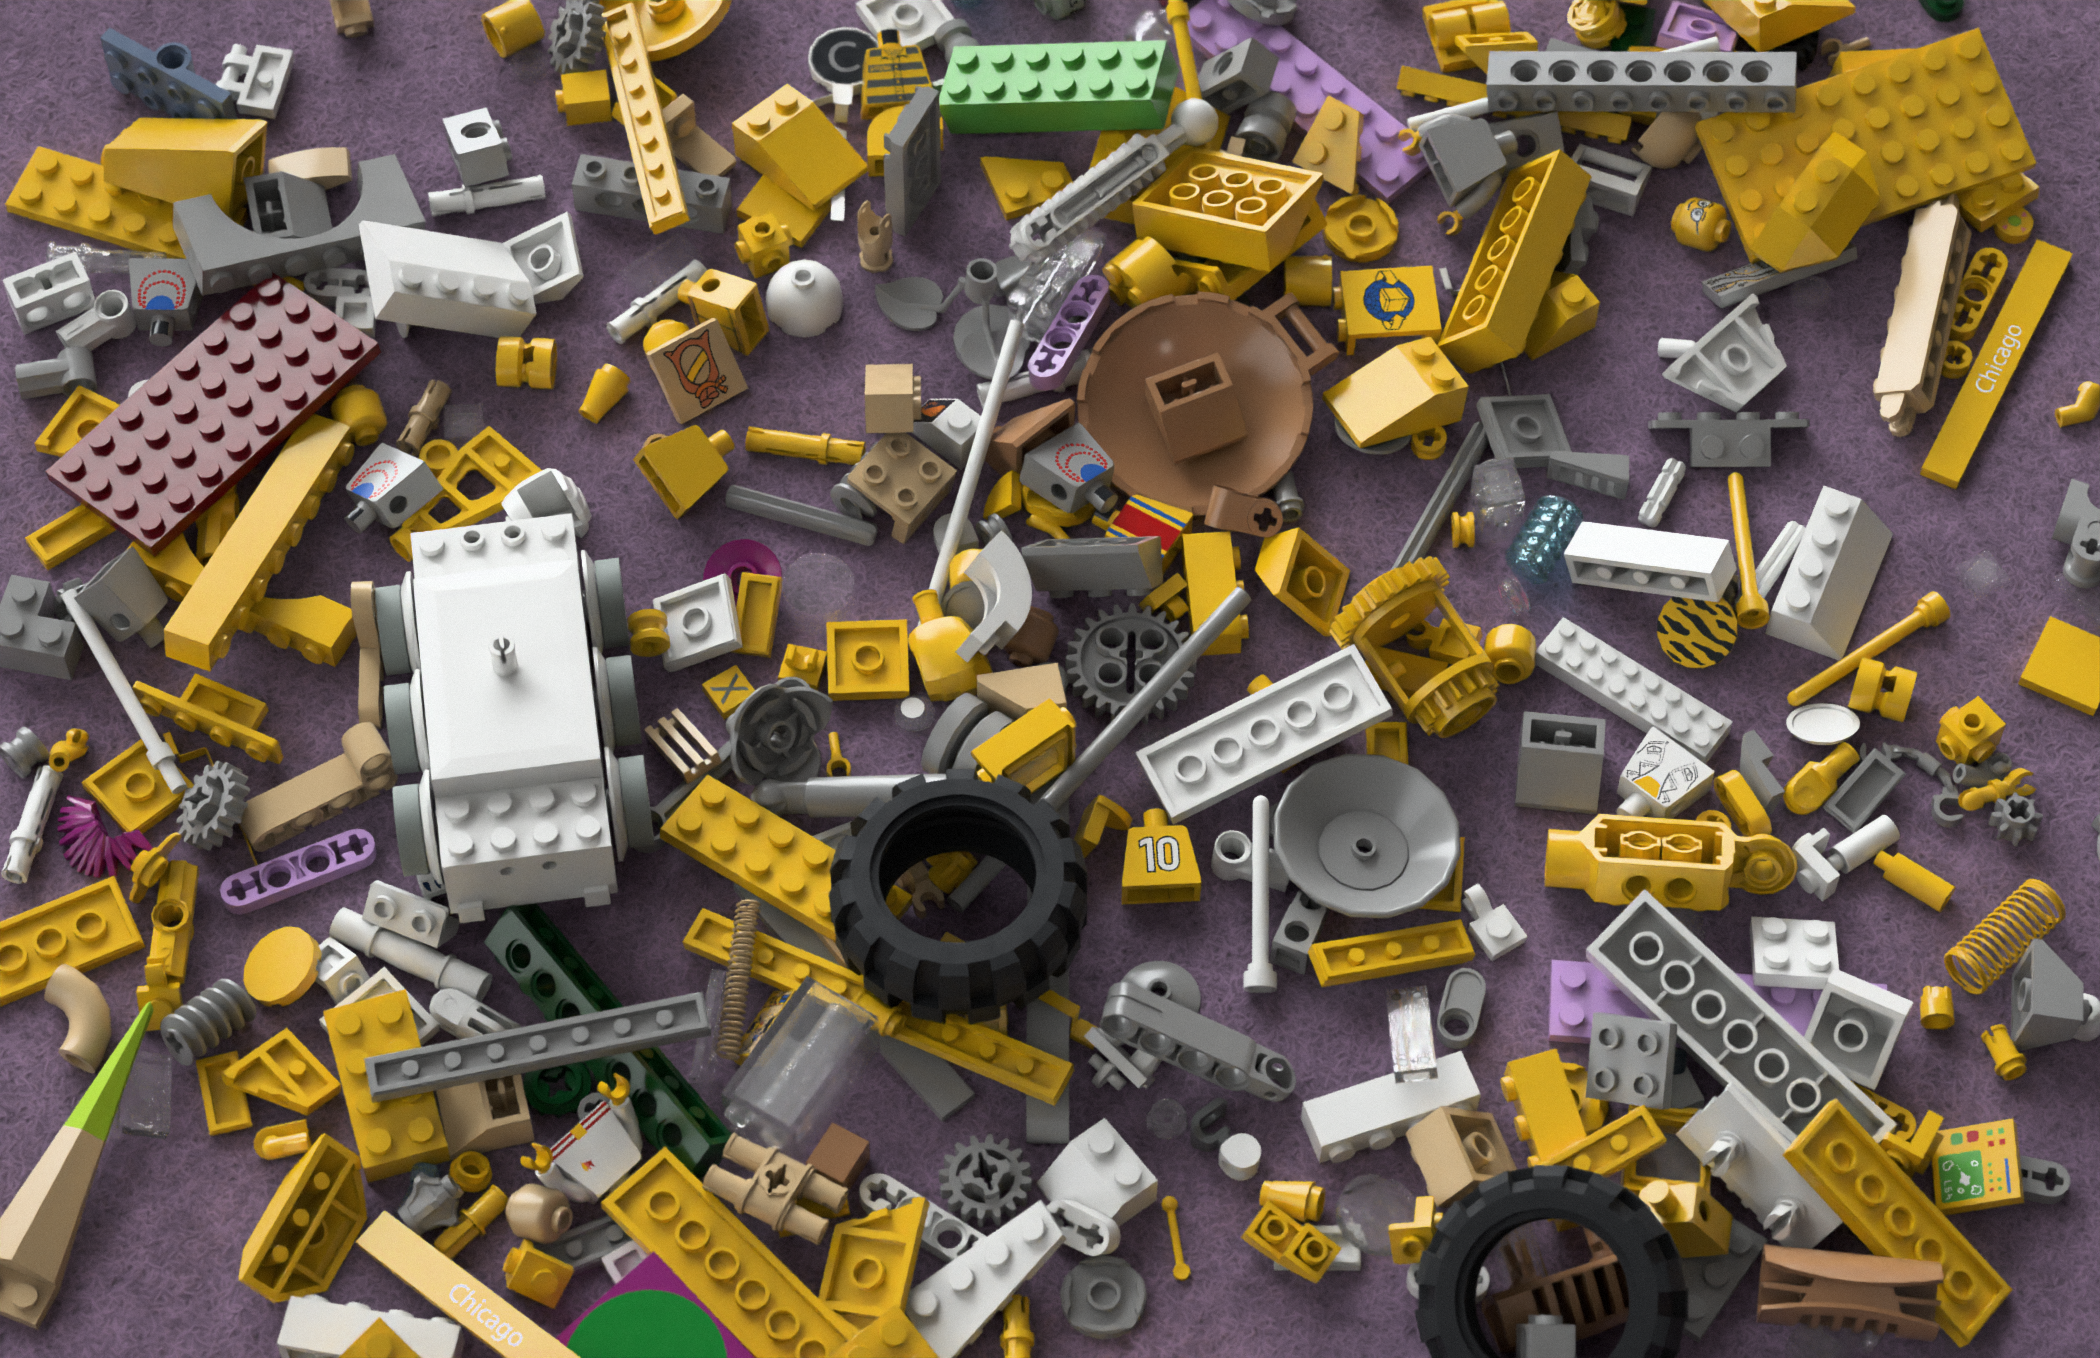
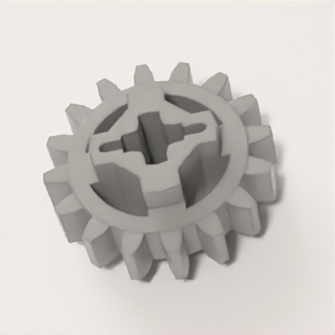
M566 0V8L560 7L558 9L560 17L559 19L554 18L550 29L552 33L548 37V39L552 40V45L547 50L548 54L553 55L549 63L555 66L554 71L562 74L588 72V63L595 64V53L602 50L604 40L601 38L606 35V32L602 31V26L607 21L606 17L601 16L605 8L599 5V0Z
M216 761L213 767L209 765L204 767L202 776L197 774L194 776L195 785L192 789L186 788L182 803L178 807L183 810V814L176 819V823L182 825L178 833L184 837V842L198 849L203 848L210 851L213 845L218 847L222 845L224 835L228 837L233 835L232 826L234 823H241L244 809L248 806V803L244 802L243 799L250 792V788L245 786L249 778L242 774L243 770L227 762Z
M992 1134L987 1135L985 1143H979L976 1136L972 1135L970 1136L969 1147H965L959 1142L955 1144L956 1157L945 1154L944 1167L946 1169L939 1170V1182L943 1184L940 1186L941 1199L950 1198L948 1200V1211L950 1213L961 1209V1221L964 1223L971 1216L977 1217L978 1227H983L986 1218H992L995 1225L998 1226L1001 1225L1002 1214L1006 1213L1012 1219L1016 1217L1015 1204L1026 1206L1027 1194L1025 1192L1032 1189V1178L1027 1177L1030 1175L1031 1166L1029 1162H1021L1023 1160V1150L1021 1148L1015 1149L1012 1152L1009 1151V1139L1005 1138L997 1145L994 1144ZM970 1162L969 1167L966 1170L961 1171V1169ZM980 1169L983 1175L987 1177V1180L991 1182V1190H989L987 1183H984V1180L980 1177ZM1011 1188L1007 1195L1000 1199L1003 1190Z

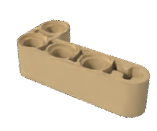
M362 722L356 724L343 735L342 746L344 754L246 801L248 806L244 809L240 826L255 851H266L306 831L304 827L310 824L314 827L343 813L341 809L347 806L351 809L379 795V790L384 788L387 791L396 784L398 775L394 773L391 752L373 723Z

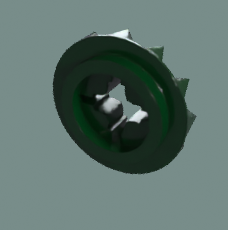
M582 1062L526 1072L523 1081L528 1105L538 1110L541 1116L549 1114L556 1116L558 1119L563 1114L569 1112L576 1114L581 1100L589 1095L592 1086L590 1073ZM565 1075V1088L569 1091L559 1090L556 1095L550 1098L551 1089L546 1083H557Z

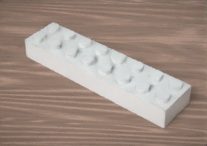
M1564 617L1536 650L1537 666L1643 732L1648 733L1654 726L1704 764L1708 762L1730 733L1733 721Z

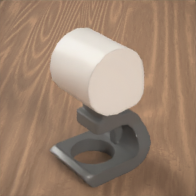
M1218 1097L1194 1114L1190 1128L1191 1145L1204 1152H1211L1218 1148V1164L1220 1168L1232 1179L1238 1181L1252 1178L1258 1171L1261 1146L1253 1136L1245 1133L1230 1136L1231 1130L1227 1126L1214 1133L1205 1132L1207 1127L1226 1115L1228 1102Z

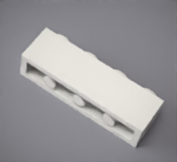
M1583 521L1564 552L1572 583L1711 602L1720 601L1736 571L1729 540Z
M1462 1051L1437 1058L1436 1063L1434 1060L1428 1062L1429 1067L1426 1063L1417 1065L1416 1068L1413 1066L1411 1070L1407 1068L1303 1102L1301 1121L1319 1163L1331 1160L1333 1163H1340L1353 1157L1356 1151L1371 1147L1373 1150L1388 1147L1395 1141V1138L1404 1136L1406 1131L1440 1106L1478 1111L1481 1094Z
M305 1295L304 1298L290 1296L277 1346L281 1358H339L378 1317L421 1358H461L465 1340L461 1326L456 1325L455 1322L447 1318L434 1317L430 1321L414 1318L412 1314L402 1310H390L389 1313L374 1311L369 1306L358 1302L340 1305L329 1303L327 1299L318 1295Z

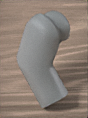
M1998 752L1976 767L1960 763L1953 771V780L1956 783L1979 789L1987 786L1989 780L1995 778L2003 780L2012 768V761L2007 754Z

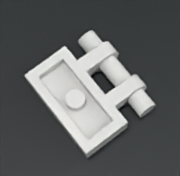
M240 44L233 45L231 53L225 56L222 65L224 70L222 79L216 85L229 91L233 101L238 100L237 108L239 113L275 119L295 61L293 50L256 45L253 56H246L247 49L245 46ZM244 73L247 74L244 83L237 82L239 76H242Z

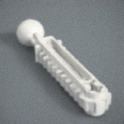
M1198 98L1185 100L1174 109L1171 116V126L1155 136L1153 133L1147 138L1138 133L1134 134L1126 144L1123 143L1106 160H1101L1095 168L1091 167L1084 176L1080 175L1073 184L1069 183L1063 191H1058L1052 199H1047L1041 205V208L1039 206L1030 213V216L1027 214L1019 223H1016L1010 231L1012 234L1010 238L1011 243L1009 244L1010 249H1013L1021 262H1034L1037 265L1043 259L1050 258L1056 250H1061L1067 242H1072L1078 234H1083L1089 226L1092 227L1099 219H1103L1110 211H1114L1121 202L1124 204L1143 187L1145 188L1151 182L1156 181L1166 170L1164 160L1183 144L1196 147L1209 142L1215 136L1218 128V115L1214 107L1207 101ZM1038 233L1041 239L1034 241L1032 238Z

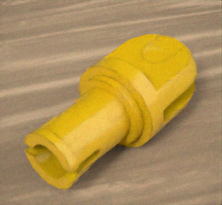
M1841 742L1820 763L1808 762L1784 787L1783 801L1787 809L1799 815H1807L1817 810L1837 791V780L1848 769L1859 762L1860 757L1857 751L1850 744Z

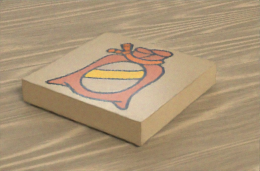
M711 318L645 353L674 417L680 424L695 418L748 389L720 324L715 318Z

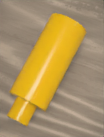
M1881 850L1873 862L1874 865L1885 871L1883 874L1884 879L1938 912L1943 910L1956 889L1955 886L1899 852L1893 857Z

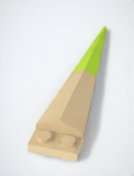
M151 1001L141 1010L0 1218V1315L38 1330L59 1293L106 1140L153 1013Z

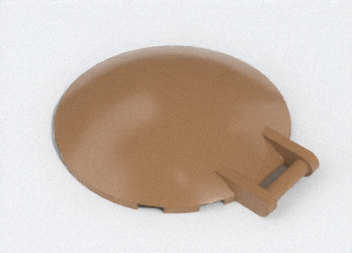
M1198 292V295L1175 297L1173 294L1165 295L1145 302L1128 311L1102 334L1092 348L1093 352L1081 373L1077 393L1078 422L1114 462L1115 469L1111 480L1113 486L1129 498L1133 495H1140L1192 513L1193 516H1205L1213 485L1226 486L1261 497L1288 474L1303 451L1310 432L1313 415V392L1310 377L1333 362L1339 355L1334 345L1326 343L1298 307L1300 302L1293 293L1284 295L1262 311L1253 305L1249 307L1231 300L1230 296L1217 293ZM1287 317L1314 353L1306 357L1279 321ZM1219 352L1234 386L1248 438L1175 465L1147 403L1145 379Z

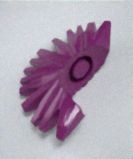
M71 795L66 797V800L75 806L61 807L60 813L67 816L58 818V822L64 824L58 826L57 829L58 832L68 834L59 840V845L73 844L63 855L66 860L72 859L69 863L72 867L78 865V872L81 873L85 870L86 876L90 877L94 873L95 878H100L107 865L110 877H116L118 859L131 871V861H134L138 856L135 848L148 852L153 849L152 845L138 829L122 833V836L117 835L114 839L111 838L102 822L97 802Z

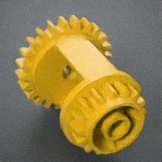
M1428 556L1424 560L1420 557L1413 564L1409 561L1403 567L1394 568L1367 584L1352 598L1350 604L1341 608L1343 612L1334 617L1335 622L1330 624L1331 630L1329 632L1342 650L1354 644L1357 650L1361 651L1410 723H1419L1428 736L1436 733L1440 738H1447L1467 729L1493 708L1497 702L1495 693H1497L1496 688L1499 687V684L1491 674L1494 668L1492 661L1443 593L1445 591L1443 587L1449 584V574L1437 557L1432 558ZM1438 607L1471 656L1437 674L1408 699L1396 679L1407 673L1404 665L1397 659L1386 666L1375 649L1401 637L1422 622Z

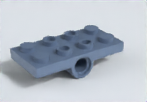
M111 28L100 37L104 58L111 78L110 81L119 92L123 94L130 92L141 98L144 104L152 110L160 108L171 114L173 118L237 119L231 93L196 74L191 52L185 45L176 42L167 43L160 46L154 52Z

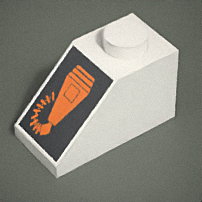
M929 399L921 406V420H914V432L912 433L962 470L967 465L981 416L959 399Z

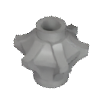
M421 1171L416 1175V1179H414L411 1195L406 1200L405 1205L398 1210V1213L406 1225L419 1236L437 1227H455L460 1223L458 1219L460 1217L458 1205L459 1198L464 1193L456 1181L448 1174L441 1179L439 1177H429Z

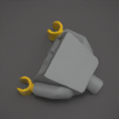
M1443 113L1420 125L1416 132L1407 128L1401 130L1398 134V139L1402 142L1413 138L1412 144L1404 147L1402 151L1409 156L1417 155L1422 151L1449 207L1456 205L1454 212L1444 211L1437 218V223L1442 224L1447 218L1453 217L1454 226L1445 233L1449 236L1456 235L1462 230L1463 218L1470 219L1490 201L1502 183L1501 175L1507 166L1504 156L1518 150L1517 140L1510 130L1493 135L1486 120L1482 118L1472 120L1470 117Z

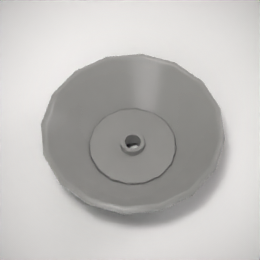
M1344 754L1313 764L1287 786L1274 813V849L1288 878L1315 903L1349 917L1388 919L1422 908L1448 885L1461 856L1459 821L1445 793L1417 768L1384 755ZM1365 847L1370 852L1363 853L1360 852L1357 848Z

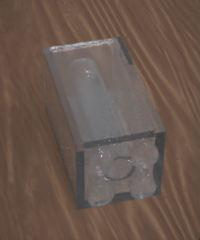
M807 976L721 1092L726 1128L732 1134L736 1133L740 1137L766 1149L775 1146L779 1148L780 1153L801 1163L879 1056L878 1017Z

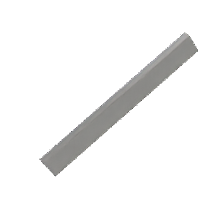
M733 884L734 891L742 900H756L761 904V906L757 907L760 910L757 915L778 940L839 965L810 927L738 884ZM851 1020L941 1122L975 1098L973 1090L945 1059L898 1039L891 1038L888 1035L882 1037L878 1034L879 1031Z
M697 992L364 1058L372 1103L711 1036V1027L703 992Z

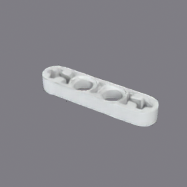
M872 1174L866 1177L859 1187L860 1204L868 1214L886 1207L891 1210V1203L883 1198L877 1199L876 1202L871 1201V1189L878 1192L882 1187L885 1188L886 1198L896 1204V1208L911 1204V1199L922 1197L885 1174ZM930 1202L920 1246L949 1264L967 1251L970 1241L974 1242L972 1244L973 1247L987 1236ZM953 1230L961 1236L962 1241L957 1247L944 1248L938 1243V1236L944 1231Z

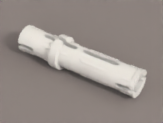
M542 175L468 187L462 184V188L428 192L432 217L466 211V214H472L476 209L546 199Z
M693 260L688 266L665 281L643 299L640 297L636 298L631 302V308L607 323L608 326L606 327L610 336L617 343L623 344L625 340L644 326L651 327L654 325L660 314L679 302L677 293L682 282L687 279L697 282L707 271L705 266L700 261Z
M43 765V767H38L19 826L10 836V852L1 871L2 877L9 882L16 884L26 883L33 859L42 849L44 843L42 839L43 830L51 812L57 790L63 779V773L54 771L50 766Z

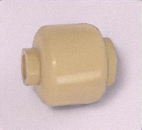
M536 1183L526 1184L514 1192L507 1202L505 1211L506 1219L515 1235L541 1244L554 1243L570 1228L573 1218L568 1198L562 1191Z

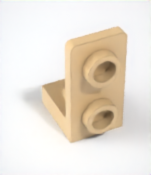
M684 93L663 109L673 154L693 172L722 177L736 166V158L696 125L694 102Z

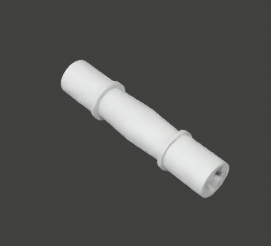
M341 908L333 919L329 931L330 937L365 953V956L369 958L376 956L402 971L433 982L436 989L454 988L481 1002L491 986L492 974L457 959L453 954L446 956L417 940L362 919L363 915L350 909Z

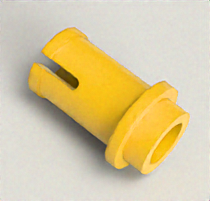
M862 989L856 995L850 1006L851 1013L858 1015L878 1028V1034L882 1037L888 1035L894 1038L906 1022V1016L901 1014L902 1009L895 1006L892 1008L866 989Z
M1997 1024L1990 1027L1994 1036H1991L1989 1031L1985 1030L1981 1034V1039L1986 1044L1996 1063L1994 1068L1996 1074L2002 1076L2006 1081L2022 1076L2027 1070L2025 1066L2027 1059L2024 1054L2018 1053L2007 1032L2006 1026Z

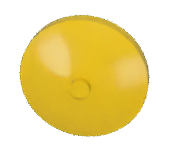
M599 0V5L604 6L605 9L602 13L604 14L633 2L638 11L649 59L652 62L676 56L704 40L723 20L732 0Z

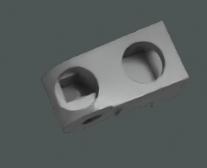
M1299 890L1292 904L1289 905L1273 939L1269 962L1305 975L1310 962L1308 950L1312 944L1317 943L1330 909L1315 903L1303 891Z

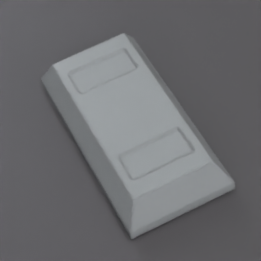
M1874 748L1822 808L1854 834L1905 777L1906 773Z

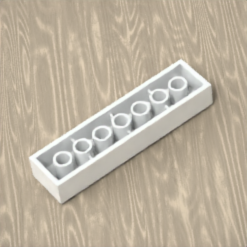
M1645 889L1586 949V958L1649 1018L1678 1023L1676 1043L1725 1089L1732 1082L1791 1144L1824 1106L1835 1098L1879 1145L1887 1132L1893 1133L1897 1124Z

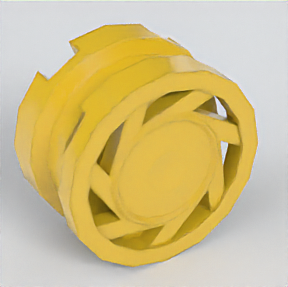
M1575 0L1567 14L1568 23L1576 31L1579 41L1583 46L1590 49H1600L1609 46L1608 41L1615 36L1619 39L1627 25L1625 21L1626 15L1619 7L1617 0Z

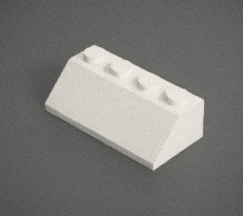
M1823 486L1771 610L1765 634L1836 660L1843 658L1893 536L1888 527L1862 499Z

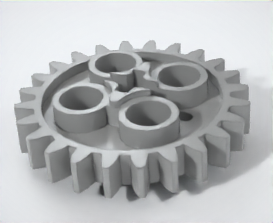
M1134 603L1130 604L1128 613H1123L1117 604L1114 605L1113 615L1108 616L1102 609L1098 610V622L1087 617L1085 619V630L1076 628L1074 631V641L1068 642L1069 655L1066 656L1065 668L1068 669L1067 681L1073 684V696L1083 695L1082 707L1084 709L1095 704V717L1097 718L1106 711L1110 712V722H1112L1146 685L1144 681L1151 680L1189 639V633H1178V620L1166 624L1165 611L1161 612L1156 618L1151 616V606L1149 605L1144 609L1143 613H1137ZM1129 635H1134L1136 638L1134 692L1132 694L1126 692ZM1107 644H1115V645H1117L1118 647L1111 649V648H1106L1105 645H1107ZM1154 645L1158 649L1150 650L1146 649L1145 646ZM1197 660L1141 719L1144 724H1148L1150 713H1154L1161 720L1164 718V706L1176 711L1178 699L1186 700L1188 698L1187 687L1194 686L1193 673H1196ZM1115 679L1117 682L1105 683L1103 680Z

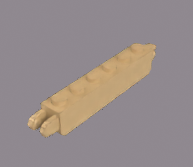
M1954 193L1945 199L1933 201L1928 204L1927 208L1916 209L1913 225H1910L1908 229L1909 243L1906 255L1901 260L1902 274L1899 286H1896L1894 291L1895 304L1893 313L1887 322V340L1885 347L1881 349L1880 371L1878 378L1874 380L1873 384L1875 399L1881 403L1879 414L1884 422H1890L1888 425L1892 435L1900 438L1912 432L1911 429L1915 423L1916 414L1926 413L1934 406L1972 234L1959 213V198Z

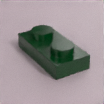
M1619 3V7L1626 15L1625 21L1627 25L1619 39L1616 36L1612 39L1610 52H1628L1629 47L1632 46L1649 47L1656 9Z

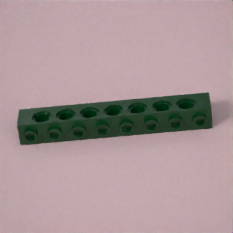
M537 903L508 906L484 941L486 946L495 955L496 961L506 968L519 984L521 991L529 996L543 1012L547 1022L624 1007ZM658 1046L584 1061L593 1072L595 1079L599 1083L601 1081L606 1083L611 1091L617 1085L614 1073L627 1079L630 1084L628 1097L636 1113L639 1128L644 1133L645 1139L655 1146L658 1151L666 1147L697 1179L705 1177L713 1164L718 1166L721 1163L724 1154L723 1150L732 1133Z

